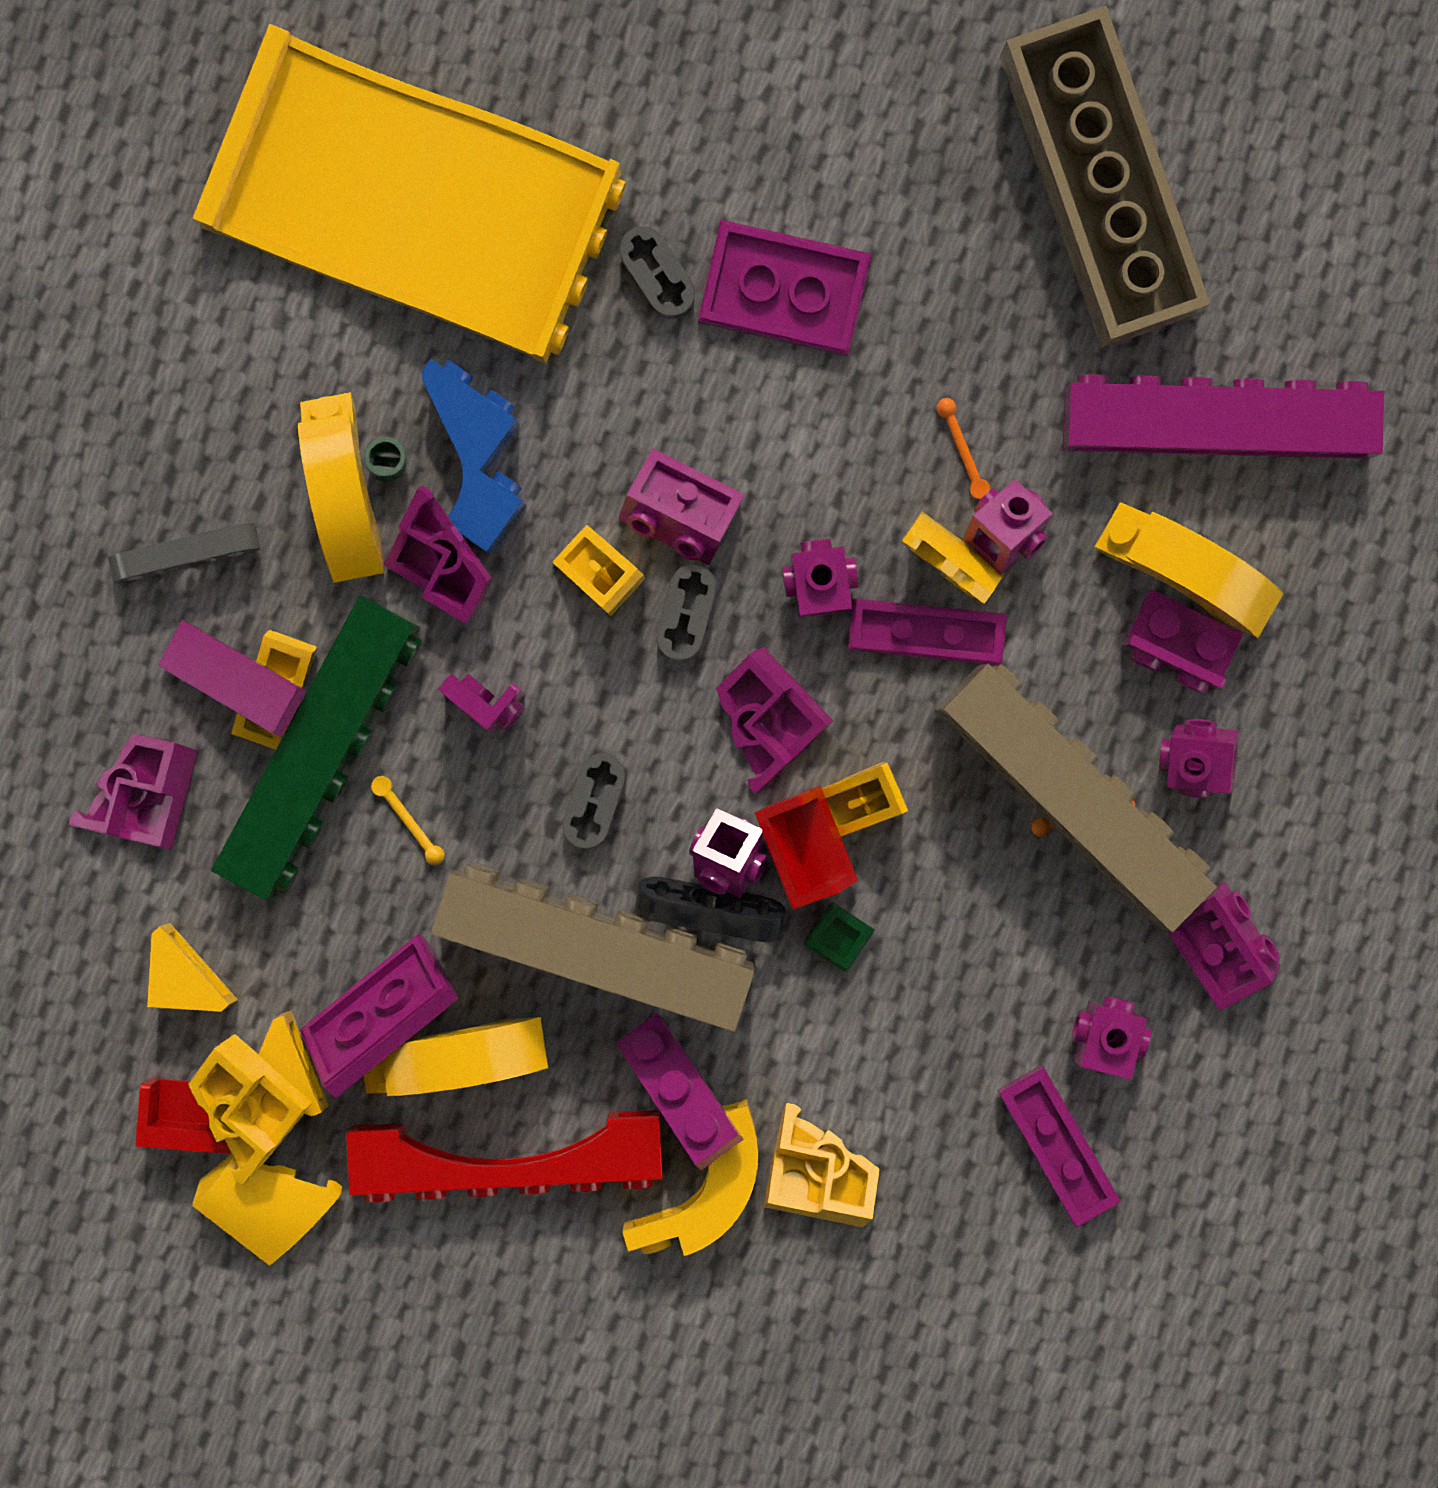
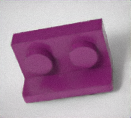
M652 448L626 495L619 520L627 524L638 535L653 537L673 547L679 555L686 559L698 560L710 565L745 495Z
M1150 589L1135 616L1122 646L1133 651L1130 660L1155 672H1158L1161 665L1180 674L1176 682L1195 692L1205 694L1208 687L1213 690L1223 689L1227 681L1223 677L1244 634Z
M450 673L437 689L491 734L498 727L507 732L526 709L520 703L525 694L514 683L507 688L493 707L489 703L495 696L468 673L462 681Z
M1226 882L1217 885V888L1173 933L1167 931L1219 1011L1271 984L1280 969V956L1275 944L1267 935H1260L1250 920L1252 915L1246 900L1239 892H1232Z

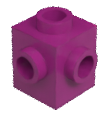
M1014 479L1002 491L999 492L996 488H993L982 497L974 509L976 513L972 516L963 539L991 567L1001 574L1021 556L1028 560L1043 547L1048 540V536L1044 532L1053 513L1046 507L1045 502L1037 493L1027 490Z
M831 539L800 543L801 552L792 553L790 556L791 566L782 567L786 597L796 596L798 618L850 611L852 609L850 589L859 587L855 557L845 558L844 546L832 548ZM816 569L826 571L829 576V583L822 586L814 583L811 577L812 571Z
M1203 719L1187 720L1185 725L1177 724L1172 733L1171 740H1162L1159 769L1168 771L1167 788L1180 789V794L1195 798L1208 797L1211 795V792L1231 794L1236 775L1239 730L1216 728L1217 724L1215 722Z
M717 808L706 828L701 827L697 831L689 849V855L693 856L694 877L698 879L703 887L717 894L728 892L739 898L742 896L748 883L757 884L768 861V856L763 855V829L754 826L745 819L734 817Z
M1105 995L1103 1004L1088 1001L1086 1012L1078 1011L1074 1021L1071 1038L1072 1041L1078 1043L1073 1060L1080 1067L1132 1080L1137 1058L1144 1059L1150 1044L1151 1029L1145 1028L1147 1019L1139 1013H1135V1003ZM1116 1029L1114 1038L1106 1041L1108 1033Z

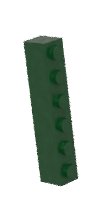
M359 595L211 869L213 873L265 901L274 898L277 891L283 895L287 893L299 871V867L293 864L302 846L307 849L312 847L324 825V822L317 819L326 801L333 804L337 801L349 777L343 774L342 771L350 756L353 755L359 758L372 737L373 731L366 728L376 709L383 713L395 695L398 686L391 681L400 664L408 667L421 646L422 640L416 637L420 626Z

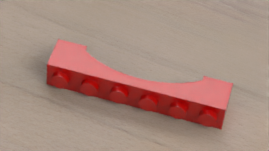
M660 1110L609 1112L607 1125L581 1141L551 1152L517 1158L470 1157L437 1149L406 1134L404 1123L353 1125L346 1133L349 1196L364 1195V1202L368 1203L392 1201L395 1199V1193L415 1192V1197L418 1200H435L445 1198L447 1190L466 1189L468 1197H489L497 1195L498 1188L519 1187L520 1194L535 1195L549 1192L550 1185L570 1184L571 1191L590 1192L600 1190L602 1182L621 1181L622 1188L645 1189L653 1186V1180L663 1179Z

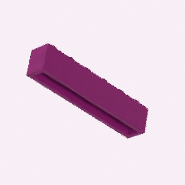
M1087 374L1078 376V383H1070L1064 389L1062 451L1371 459L1383 454L1384 391L1368 390L1367 382L1336 383V390L1316 389V381L1289 380L1284 382V388H1264V380L1245 378L1233 380V387L1212 386V378L1188 377L1182 378L1181 386L1161 385V377L1133 376L1129 378V384H1109V376Z

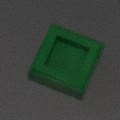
M831 901L803 944L847 973L875 929Z

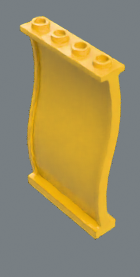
M269 24L192 219L205 230L221 236L224 235L319 275L448 322L546 364L550 353L559 355L564 346L569 326L562 324L569 305L578 307L583 298L588 278L582 276V272L588 257L598 258L608 231L602 228L601 224L608 208L614 211L617 210L627 182L620 179L622 174L620 162L612 159L607 161L530 127L380 74L292 36L289 31Z

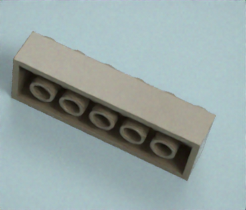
M1107 6L1007 40L1001 52L1000 60L1101 349L1199 315L1210 305V301Z
M989 663L977 666L935 711L1154 925L1173 933L1217 888L1206 877L1212 869L1191 849L1186 851L1180 846L1177 848L1169 840L1174 832L1155 813L1150 812L1148 814L1144 810L1140 812L1131 803L1137 796L1122 780L1115 775L1110 777L1105 774L1103 776L1093 766L1099 760L1098 757L1078 738L1074 740L1068 738L1066 740L1055 729L1061 723L1060 720L1040 701L1028 703L1018 693L1023 684L1005 666L1000 664L998 667L995 665L992 667Z
M471 862L470 865L465 866V869L459 868L449 874L430 933L431 935L735 1032L754 974L753 962L746 960V950L717 941L715 949L696 944L697 934L668 925L666 933L646 928L647 919L628 911L618 910L616 917L596 912L599 905L598 902L578 895L569 894V897L562 901L547 896L550 887L528 879L520 878L519 881H516L515 885L498 880L499 870Z

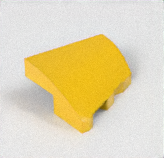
M923 511L900 542L940 571L939 575L980 605L985 604L1005 573L999 574L968 544Z
M236 1034L213 1049L188 1084L198 1105L203 1107L209 1116V1127L216 1142L225 1139L238 1165V1168L232 1174L241 1185L249 1181L313 1103Z
M786 1103L771 1162L764 1207L863 1228L873 1219L879 1168L862 1155H855L849 1152L844 1147L842 1140L828 1130L825 1133L817 1126L797 1117L801 1109L795 1104Z
M230 1154L200 1179L192 1206L270 1266L320 1220L340 1197L342 1186L336 1181L329 1179L326 1187L295 1179V1169L282 1165L268 1166L265 1164L256 1171L249 1181L241 1185L232 1174L238 1168V1165L233 1155Z

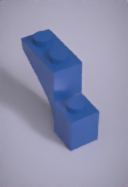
M430 359L422 371V381L459 455L463 471L460 494L448 517L460 534L491 555L526 506L524 501L517 497L522 490L519 485L499 471H496L492 478L486 475V472L520 425L511 416L515 407L492 390H489L484 397L471 388L469 384L473 377L450 360H447L442 367Z

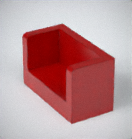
M821 785L774 802L754 812L760 828L763 829V836L792 909L838 894L858 881Z
M149 1078L141 1083L135 1147L232 1154L225 1139L216 1142L209 1127V1116L204 1108L198 1105L188 1085L189 1080Z

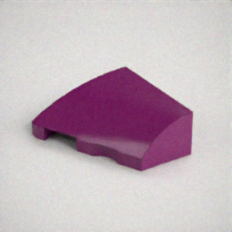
M421 485L417 488L398 526L400 532L384 561V566L423 588L424 592L421 598L466 624L478 611L490 586L491 576L431 491Z
M764 647L748 654L716 688L722 708L729 714L732 720L731 734L736 749L742 747L744 755L756 775L747 780L749 787L755 794L772 781L833 722L829 715Z
M133 734L121 749L117 763L112 768L105 770L96 782V785L101 790L96 795L87 815L75 810L71 815L69 825L172 850L198 750L174 742Z

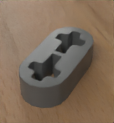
M638 226L629 230L623 236L620 244V257L624 267L652 309L659 316L666 319H678L685 316L691 310L695 301V290L690 277L664 238L655 229ZM640 239L645 245L651 242L656 244V247L652 250V256L658 268L651 272L643 259L640 258L634 262L630 259V256L635 252L634 241ZM664 275L672 287L682 285L685 288L681 293L682 304L675 307L671 302H666L662 305L658 301L663 295V290L657 278Z
M688 564L680 567L674 573L667 592L657 630V642L660 650L673 660L683 661L692 658L699 652L705 636L716 594V582L713 574L699 564ZM692 573H698L701 575V584L708 587V592L706 596L697 595L691 611L683 608L686 594L684 590L678 588L680 580H689ZM681 614L690 616L687 630L688 634L695 636V641L693 645H684L681 652H675L672 650V641L665 638V633L667 629L676 630Z
M599 753L592 755L583 762L579 770L563 819L565 837L578 848L588 849L597 846L604 841L610 830L626 777L623 764L611 754ZM602 761H606L611 764L610 773L617 776V781L615 785L606 784L600 799L591 797L595 780L588 777V771L590 767L599 768ZM590 802L598 805L594 815V822L601 825V830L599 834L590 833L587 840L578 837L579 829L572 825V819L574 816L583 817Z

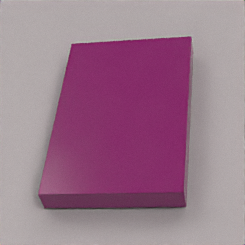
M720 220L698 323L848 357L871 253Z
M420 933L300 1029L323 1087L334 1098H337L459 999L431 945Z

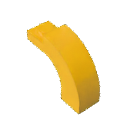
M349 392L300 402L302 422L298 423V434L304 475L318 537L333 583L385 573L381 535L371 507L362 468L356 408L352 394Z
M1121 502L1094 546L1102 554L1144 572L1180 591L1202 606L1215 619L1256 638H1259L1284 594L1274 583L1255 568L1214 542L1157 513L1151 512L1149 515Z
M541 1017L504 1019L451 1032L412 1036L364 1075L366 1094L387 1093V1096L431 1093L501 1081L547 1069L548 1063Z
M747 1099L722 1106L744 1140L708 1166L704 1182L690 1199L678 1206L624 1222L622 1233L628 1252L641 1248L642 1254L655 1253L671 1246L670 1239L679 1237L683 1254L687 1256L716 1241L739 1218L751 1196L758 1168L756 1130Z

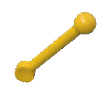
M385 776L376 777L371 784L373 793L383 796L424 849L426 862L433 866L441 864L445 858L444 850L440 846L431 843L392 791L393 784L391 780Z

